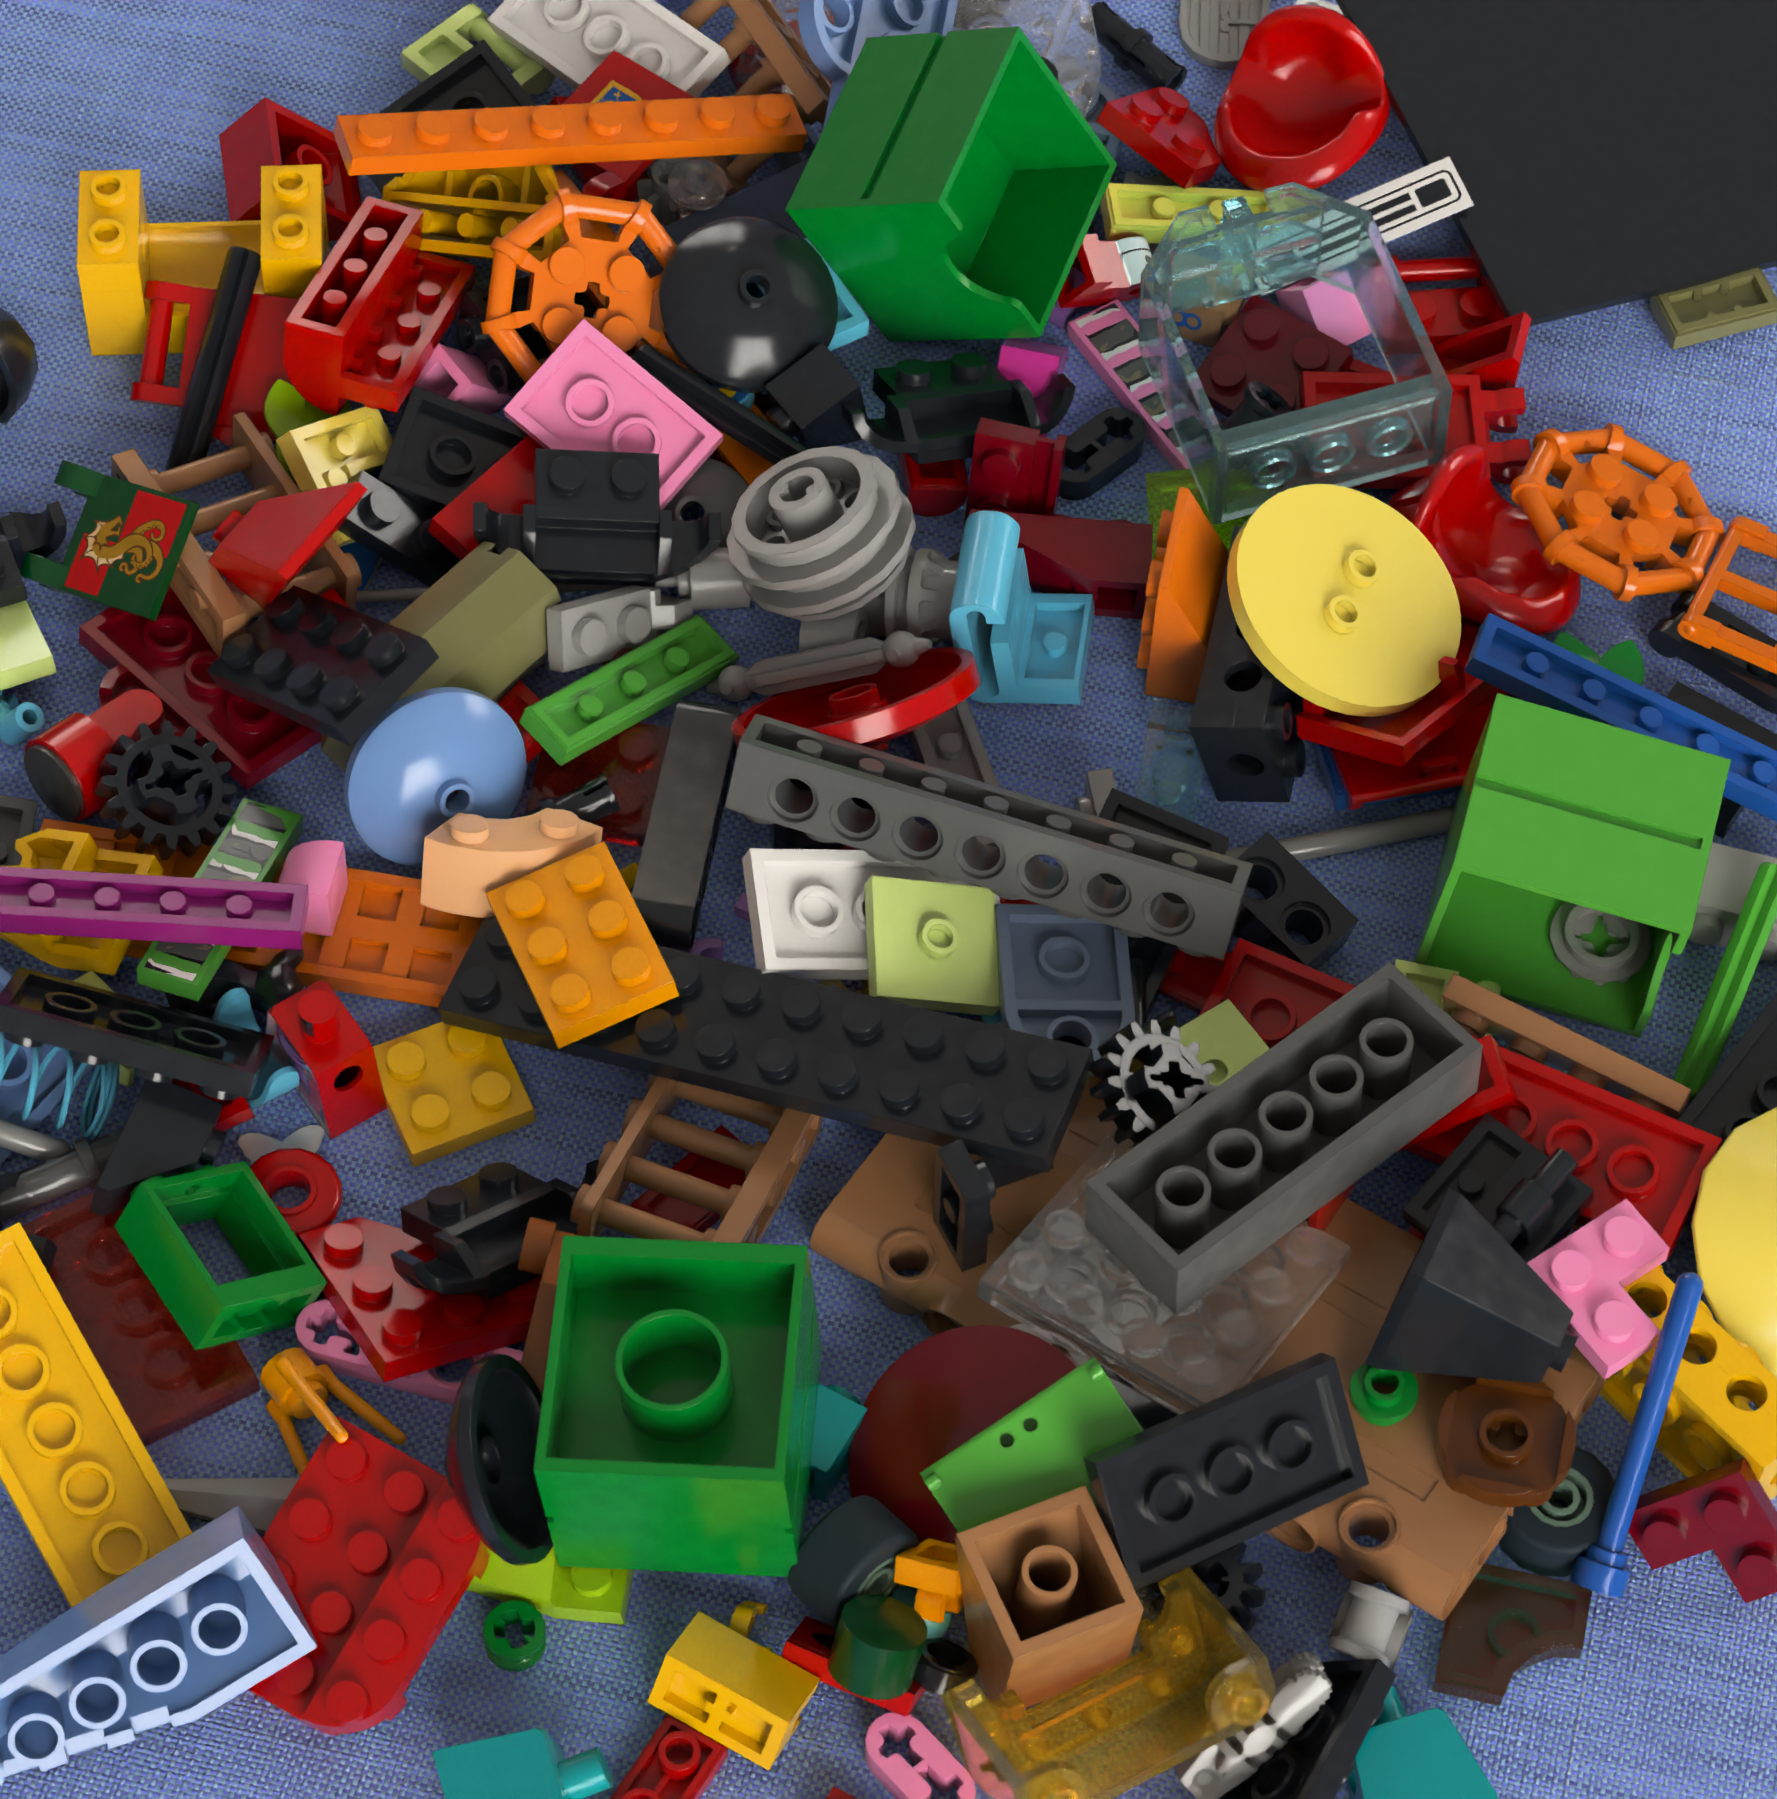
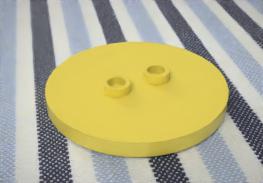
M1310 484L1289 488L1264 502L1241 527L1233 542L1227 565V586L1231 608L1244 639L1261 663L1280 682L1304 699L1328 710L1346 715L1377 717L1394 714L1421 701L1441 682L1438 670V661L1444 656L1456 658L1461 638V612L1451 576L1443 560L1428 539L1401 513L1384 502L1363 492L1330 484Z

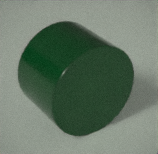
M862 1595L851 1599L843 1607L828 1655L827 1666L831 1676L842 1687L862 1697L885 1700L902 1696L912 1685L927 1638V1626L924 1619L912 1607L891 1597Z

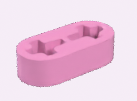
M891 1712L876 1718L870 1725L865 1738L864 1754L866 1765L875 1778L895 1799H931L932 1789L925 1781L926 1778L942 1792L949 1791L952 1787L957 1789L956 1799H976L975 1782L970 1773L918 1719L910 1714L902 1716ZM889 1737L895 1743L905 1738L910 1740L908 1756L916 1766L912 1767L898 1753L892 1754L888 1758L884 1757V1738Z

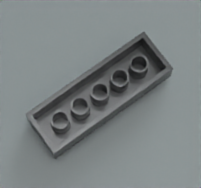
M1389 962L1088 1180L1085 1192V1228L1174 1315H1178L1475 1094L1478 1090L1483 1046Z

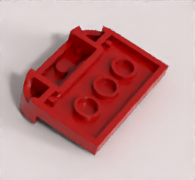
M337 1416V1419L347 1431L348 1439L346 1442L339 1443L329 1431L326 1433L262 1538V1541L275 1558L317 1641V1648L247 1689L249 1692L311 1728L332 1736L363 1731L379 1724L385 1719L390 1722L397 1716L408 1702L403 1694L474 1576L481 1580L490 1557L487 1546L482 1542L460 1509L446 1476Z

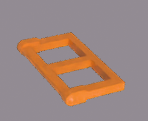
M1737 516L1730 522L1726 536L1687 612L1681 618L1678 624V632L1683 638L1708 649L1715 647L1777 674V643L1775 647H1772L1704 616L1716 590L1777 615L1776 591L1727 571L1739 545L1777 559V534L1768 531L1770 528L1744 516Z

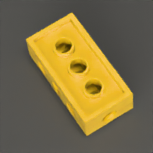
M1660 1264L1623 1289L1661 1331L1675 1284L1665 1275ZM1700 1300L1655 1447L1687 1478L1745 1457L1771 1501L1777 1495V1378L1764 1367L1760 1356L1749 1344L1742 1340H1735L1714 1321L1711 1311ZM1654 1310L1658 1316L1653 1317L1650 1313ZM1656 1346L1608 1377L1599 1393L1631 1425L1634 1421ZM1703 1355L1707 1363L1703 1364L1699 1358ZM1752 1401L1756 1405L1757 1410L1753 1411L1748 1404Z

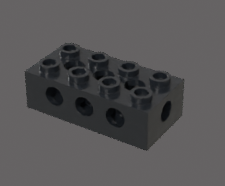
M1234 527L1189 728L1217 801L1290 802L1295 777L1301 778L1303 776L1306 763L1305 746L1303 739L1297 734L1296 716L1303 711V697L1286 687L1261 663L1244 639L1231 608L1227 586L1229 554L1233 542L1241 527Z

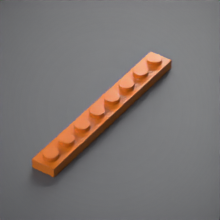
M790 93L337 115L333 132L349 176L803 151L808 135Z

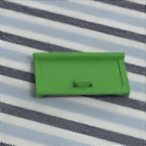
M1092 1357L919 1474L958 1533L1082 1486H1086L1097 1508L1083 1458L1144 1430L1096 1358Z

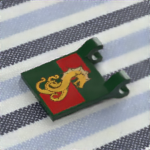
M62 460L54 484L74 490L75 494L87 498L63 562L58 563L27 552L20 569L21 577L36 581L39 585L60 593H68L156 621L200 504L107 476L78 464Z

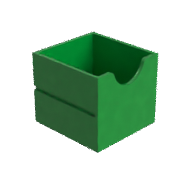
M1019 26L948 31L946 36H941L939 32L869 37L863 45L785 210L889 342L1040 338L1117 163Z
M563 1235L533 1468L544 1513L548 1517L547 1524L558 1566L788 1577L790 1568L798 1564V1548L804 1540L822 1343L807 1246Z

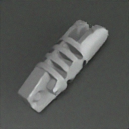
M1304 1651L1300 1654L1295 1653L1294 1657L1288 1658L1289 1661L1286 1664L1283 1663L1266 1680L1257 1682L1247 1695L1244 1694L1233 1708H1229L1218 1722H1214L1176 1767L1179 1780L1197 1799H1218L1252 1776L1263 1762L1266 1763L1273 1757V1753L1277 1749H1281L1288 1743L1290 1737L1297 1735L1303 1729L1302 1725L1319 1710L1320 1705L1325 1704V1701L1330 1698L1329 1694L1333 1692L1331 1689L1332 1684L1323 1671L1324 1666L1317 1654L1312 1655L1311 1651L1308 1653Z

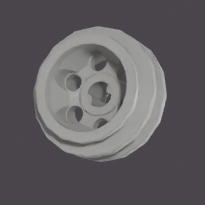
M828 446L808 449L779 461L758 476L738 500L731 518L732 526L726 541L729 561L733 569L742 577L747 594L763 610L808 622L833 619L861 608L884 592L904 568L916 524L912 505L908 497L900 491L899 480L895 472L878 457L862 454L855 449Z

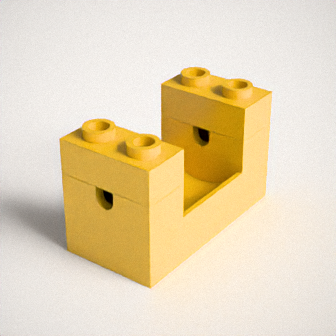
M321 164L261 166V220L148 223L140 169L79 171L77 271L91 355L143 354L150 301L144 299L146 281H165L193 287L217 289L226 255L231 246L247 248L260 255L261 267L253 294L300 299L330 253ZM174 304L168 353H184L190 305Z

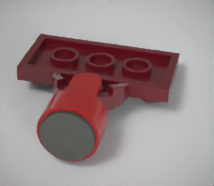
M169 585L156 621L109 607L79 626V643L110 670L105 673L99 687V709L89 716L82 713H72L30 740L25 747L24 765L32 787L44 804L61 818L73 822H81L102 809L106 802L110 800L109 798L94 795L95 786L101 777L104 776L98 771L99 765L107 753L113 754L111 748L117 738L123 734L131 739L139 724L145 723L153 735H156L164 721H171L174 735L180 737L183 736L190 726L196 728L194 743L202 747L206 743L214 741L218 746L211 758L215 763L230 762L232 769L228 775L246 790L321 741V733L219 688L207 672V669L218 659V656ZM127 774V787H129V774Z

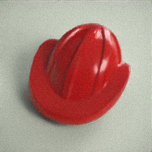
M1298 4L1272 11L1259 20L1252 28L1229 84L1219 101L1214 120L1216 150L1223 166L1236 180L1254 190L1265 193L1296 194L1310 191L1344 174L1375 144L1387 124L1391 103L1383 78L1384 69L1369 40L1355 24L1345 16L1329 8L1318 5Z
M1466 443L1450 449L1441 457L1430 475L1414 482L1392 496L1389 506L1414 524L1443 560L1456 589L1461 616L1482 624L1487 615L1491 613L1537 636L1556 632L1572 619L1579 606L1581 597L1580 574L1561 563L1551 565L1542 556L1545 548L1525 511L1506 501L1492 485L1487 474V453L1481 446Z

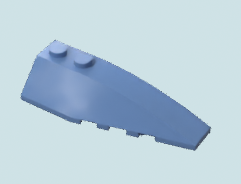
M239 1505L113 1580L0 1657V1785H2L4 1777L38 1766L40 1771H44L68 1763V1756L107 1744L108 1748L111 1749L135 1741V1734L171 1722L173 1727L196 1721L317 1648V1641L275 1558Z

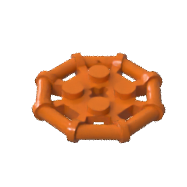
M566 187L555 190L554 198L502 238L495 236L489 247L494 253L485 322L480 323L483 335L489 334L525 384L542 366L515 330L527 324H531L534 330L538 331L546 341V346L551 351L548 358L576 326L585 319L623 352L630 350L641 340L677 364L679 362L682 363L671 349L664 333L649 327L653 291L658 290L662 273L649 277L645 272L642 262L634 257L628 249L639 235L664 268L672 252L677 247L652 213V204L642 198L638 202H630L571 193L570 189ZM579 219L619 224L621 227L617 232L614 242L581 237ZM559 225L565 242L550 255L538 261L526 251V249ZM516 268L531 274L526 311L511 312ZM588 283L597 285L598 294L605 297V307L596 309L594 318L585 317L584 307L574 303L575 293L585 292Z
M1608 423L1604 429L1560 432L1554 428L1545 429L1534 437L1533 452L1522 474L1511 483V498L1513 502L1523 508L1545 548L1542 556L1551 565L1561 563L1612 591L1613 598L1618 601L1630 602L1634 596L1677 592L1681 595L1684 591L1697 592L1705 577L1704 571L1715 547L1720 545L1725 538L1723 522L1712 515L1690 476L1692 467L1683 459L1675 462L1624 434V429L1621 425ZM1598 453L1587 463H1579L1574 455ZM1622 460L1656 479L1652 480L1624 465ZM1549 472L1563 483L1560 489L1547 484L1546 478ZM1677 503L1686 518L1677 516L1674 510ZM1612 511L1619 514L1622 517V520L1615 519L1613 516H1611ZM1562 515L1569 526L1564 531L1558 522ZM1671 543L1688 547L1683 558L1669 549ZM1646 562L1643 569L1652 568L1653 570L1639 571L1638 567L1634 566V563Z

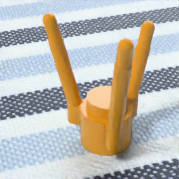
M293 1347L279 1352L262 1369L260 1375L261 1384L272 1397L265 1408L279 1427L299 1477L309 1461L291 1419L293 1416L298 1419H306L315 1415L336 1441L343 1443L348 1439L347 1431L326 1405L329 1397L328 1392L395 1444L403 1445L407 1440L406 1435L393 1425L389 1419L342 1383L327 1364L316 1366L302 1348Z

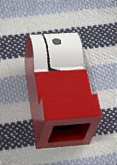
M1086 234L1072 265V268L1079 270L1085 276L1086 281L1074 289L1067 276L1057 299L1060 308L1103 306L1116 299L1120 302L1131 301L1155 291L1160 278L1147 240L1144 237L1137 236L1118 241H1099L1097 234Z

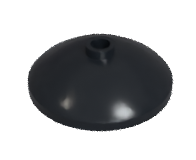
M738 216L707 223L690 233L679 243L669 257L661 274L657 294V310L661 328L668 344L689 370L720 388L742 393L766 392V384L821 343L827 348L829 347L837 325L838 299L834 281L828 267L817 251L804 238L776 222L756 217ZM746 284H759L764 289L765 296L761 298L751 296L746 289Z
M497 1354L477 1360L471 1366L458 1388L448 1424L444 1466L448 1483L453 1489L459 1507L482 1542L507 1563L523 1566L540 1562L549 1554L553 1547L547 1524L548 1517L544 1513L533 1471L543 1397L523 1365L511 1356Z

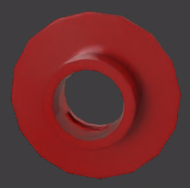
M301 1148L278 1149L261 1156L250 1166V1169L271 1200L275 1193L285 1187L296 1186L309 1193L307 1200L294 1208H283L275 1204L297 1238L299 1233L327 1226L335 1220L342 1204V1183L334 1166L319 1154Z

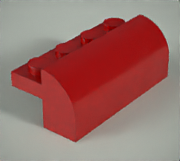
M367 196L287 317L283 344L285 370L296 390L316 408L336 416L340 413L347 400L362 403L369 408L385 409L397 413L433 354V350L439 344L461 308L466 292L472 290L475 284L476 265L420 251L424 211Z

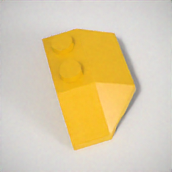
M552 165L405 173L402 177L396 176L383 187L382 200L424 211L420 251L493 260L494 251L489 247L495 236L502 238L554 198L555 190L560 188ZM559 225L526 249V251L538 261L550 255L561 245L562 232Z

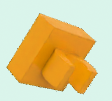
M928 1538L918 1546L896 1555L894 1583L918 1588L914 1610L923 1619L941 1623L944 1621L945 1611L956 1614L961 1612L963 1597L956 1545Z

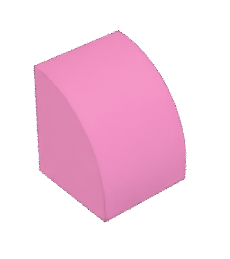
M1350 266L1329 267L1275 291L1280 306L1284 311L1346 346L1376 331Z
M438 344L435 347L433 354L408 393L410 398L414 386H417L490 415L495 413L511 398L508 393H497V390L488 381L487 366L478 356L466 354V352L442 344Z
M332 840L309 841L295 846L286 856L278 883L308 885L309 906L305 932L330 937L333 935L349 884L344 842Z

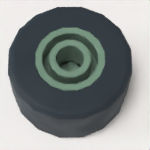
M1575 1447L1569 1473L1565 1480L1553 1490L1551 1498L1545 1504L1537 1507L1525 1505L1514 1507L1513 1516L1508 1515L1507 1530L1498 1542L1501 1550L1519 1567L1540 1576H1570L1577 1556L1585 1555L1590 1544L1597 1545L1599 1531L1615 1482L1609 1469L1592 1453ZM1555 1498L1562 1500L1567 1507L1557 1502Z
M867 1495L847 1499L831 1509L816 1523L801 1542L798 1548V1564L790 1568L788 1575L791 1590L831 1628L837 1629L843 1607L851 1599L862 1595L891 1597L896 1589L906 1586L894 1583L896 1555L905 1550L918 1546L920 1544L918 1536L877 1499Z

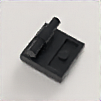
M1486 1113L1403 1208V1220L1426 1235L1450 1188L1461 1193L1527 1263L1559 1241L1593 1201L1594 1190L1571 1174L1578 1164L1568 1152L1557 1148L1548 1157L1489 1113Z

